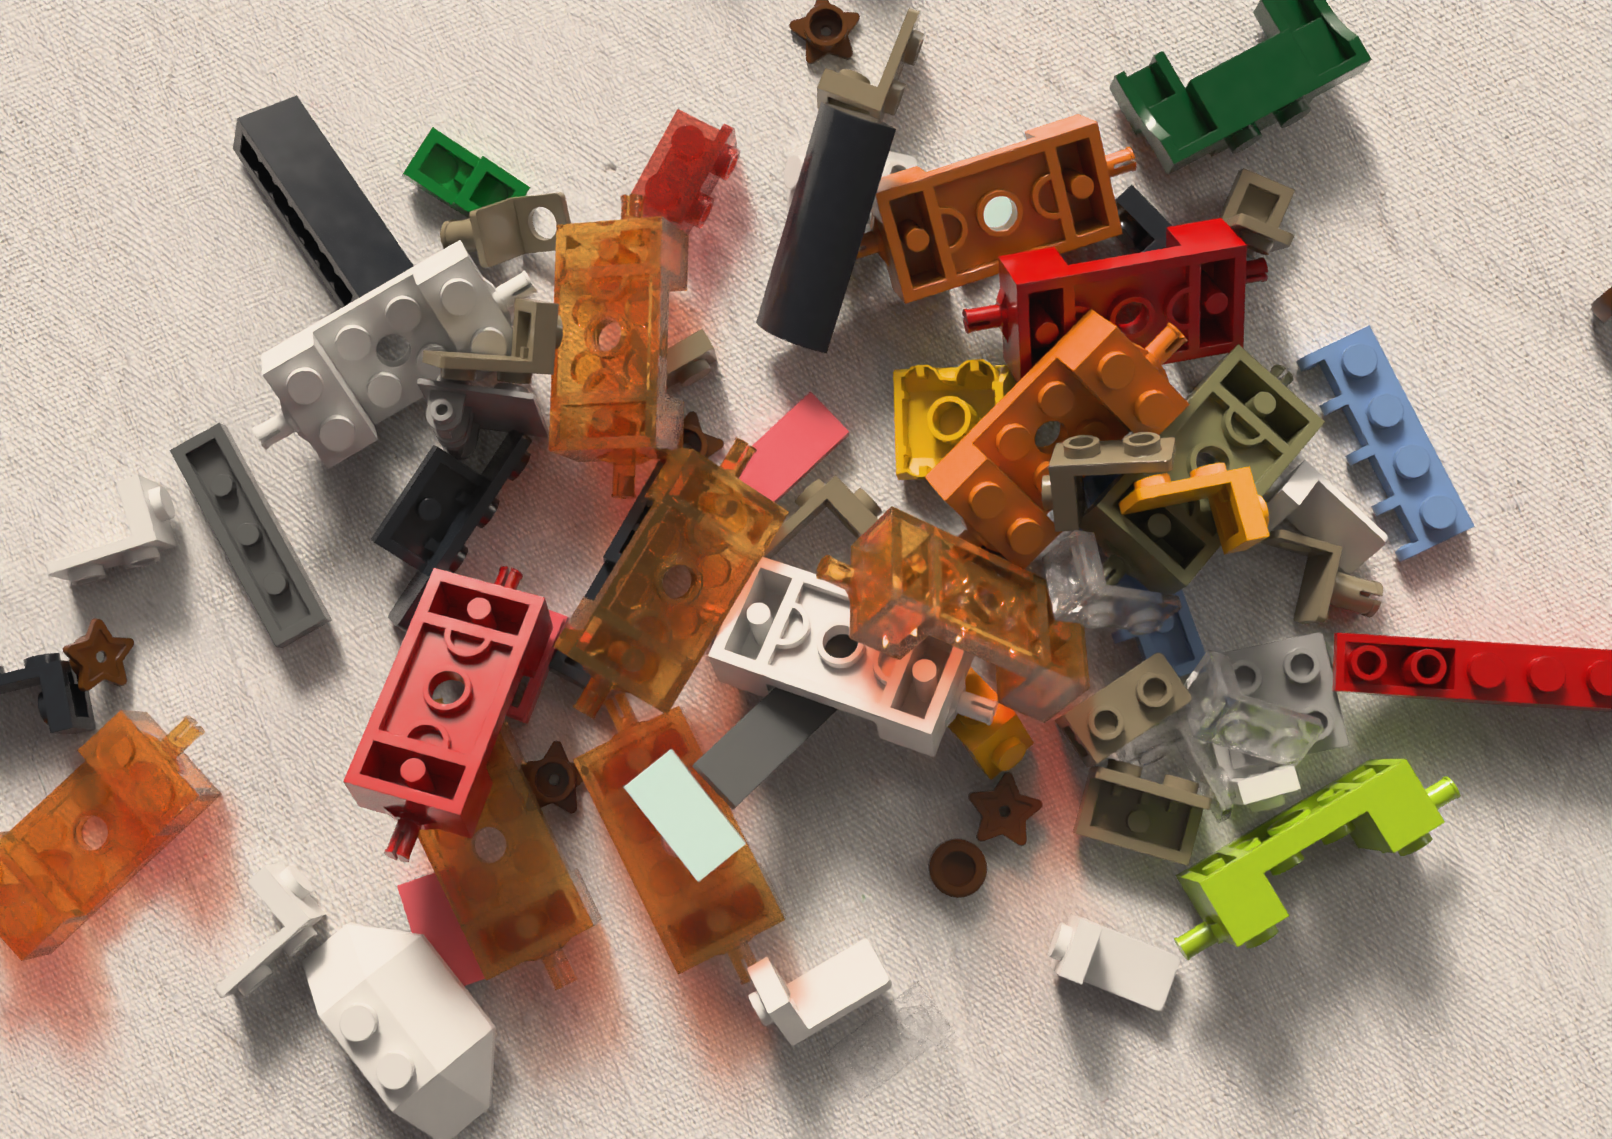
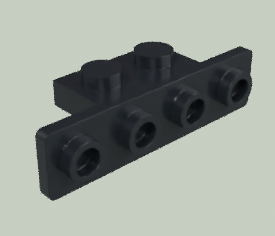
M511 430L481 475L438 446H432L371 538V541L418 570L388 615V618L395 626L405 632L408 630L434 568L455 573L461 566L468 553V547L464 544L476 526L480 529L485 527L494 516L499 506V500L495 497L507 479L514 481L528 464L531 454L526 450L532 443L530 437L522 432Z

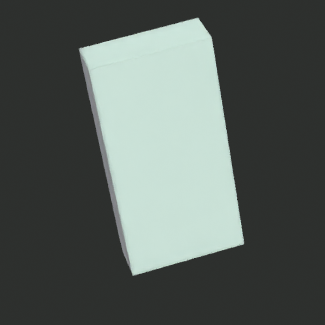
M670 749L624 786V789L698 882L746 844L745 840L673 749Z

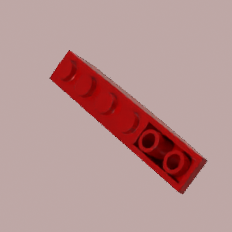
M1337 632L1334 633L1332 691L1465 703L1612 712V650Z

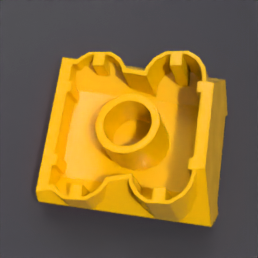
M984 359L965 361L959 367L933 368L926 364L911 366L909 369L894 370L895 461L898 480L926 479L925 476L1017 384L1007 365H992Z

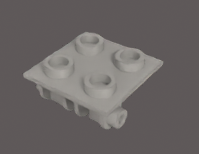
M440 376L437 377V380L422 378L417 380V385L428 403L426 419L433 428V432L442 445L443 450L457 460H464L474 453L480 429L508 433L511 430H516L525 435L549 437V431L535 394L529 393L522 386L512 383H497L494 385V388L473 386L470 381L445 379Z
M1323 632L1207 656L1233 769L1350 746L1337 692L1332 691L1333 674Z

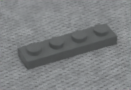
M219 422L171 449L170 452L274 645L284 648L332 621L227 426Z

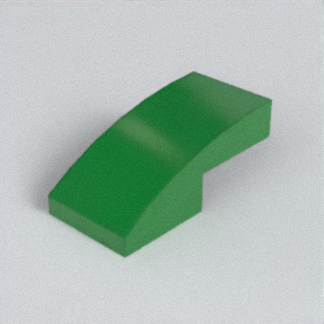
M434 127L431 128L402 174L403 178L468 218L473 210L509 198L526 196L531 188L486 157L482 156L480 159Z

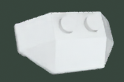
M349 923L302 960L320 1019L393 1113L433 1139H452L492 1106L491 1086L496 1026L424 934Z

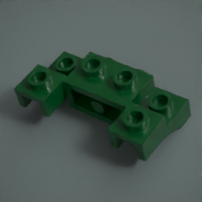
M1260 0L1253 14L1268 39L1191 79L1186 88L1164 51L1153 55L1150 64L1129 76H1127L1125 71L1115 75L1109 89L1135 135L1143 132L1166 174L1169 175L1207 154H1210L1212 157L1228 148L1232 154L1241 152L1256 143L1263 136L1261 130L1277 122L1281 128H1285L1302 119L1312 110L1309 103L1313 98L1362 73L1372 59L1358 35L1340 21L1326 0Z

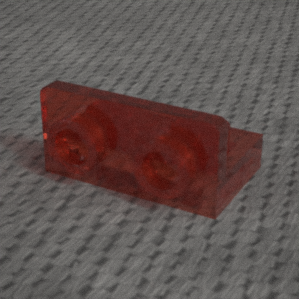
M677 109L625 203L627 211L686 241L693 226L700 229L709 217L714 204V198L710 197L719 178L725 181L728 180L737 165L740 150L736 148L735 128L724 123L719 130Z

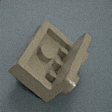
M1111 758L1108 759L1106 768L1091 766L1073 833L1189 866L1203 810H1210L1212 798L1197 794L1199 783L1165 774L1163 784L1140 778L1143 767Z

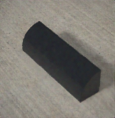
M297 95L237 118L233 143L234 152L340 308L345 307L414 267Z
M821 102L756 320V324L766 332L792 344L827 354L896 129L873 116Z

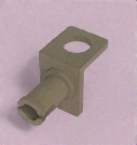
M562 192L509 198L471 211L469 214L470 219L445 221L440 231L441 243L444 249L461 240L468 253H478L482 268L493 267L523 254L566 250L575 245L565 194ZM538 207L550 210L555 217L557 229L551 239L542 237L534 228L533 214Z
M1282 529L1271 531L1269 537L1259 542L1307 556L1293 618L1294 622L1301 624L1323 623L1327 618L1329 605L1357 612L1369 618L1378 611L1381 601L1369 599L1370 594L1379 597L1383 596L1382 584L1338 572L1342 546Z

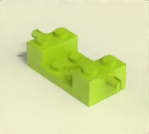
M1369 759L1175 875L1203 921L1181 936L1174 938L1178 949L1186 960H1190L1191 957L1215 943L1227 942L1236 947L1245 944L1247 949H1251L1267 942L1279 932L1275 924L1290 915L1264 873L1270 870L1273 876L1284 873L1304 860V856L1301 853L1303 849L1320 839L1324 845H1328L1350 834L1358 848L1381 851L1382 853L1398 852L1400 856L1414 853L1433 840L1429 833L1430 831L1445 823L1438 809L1461 797L1457 786L1448 776H1444L1441 780L1425 789L1407 759Z

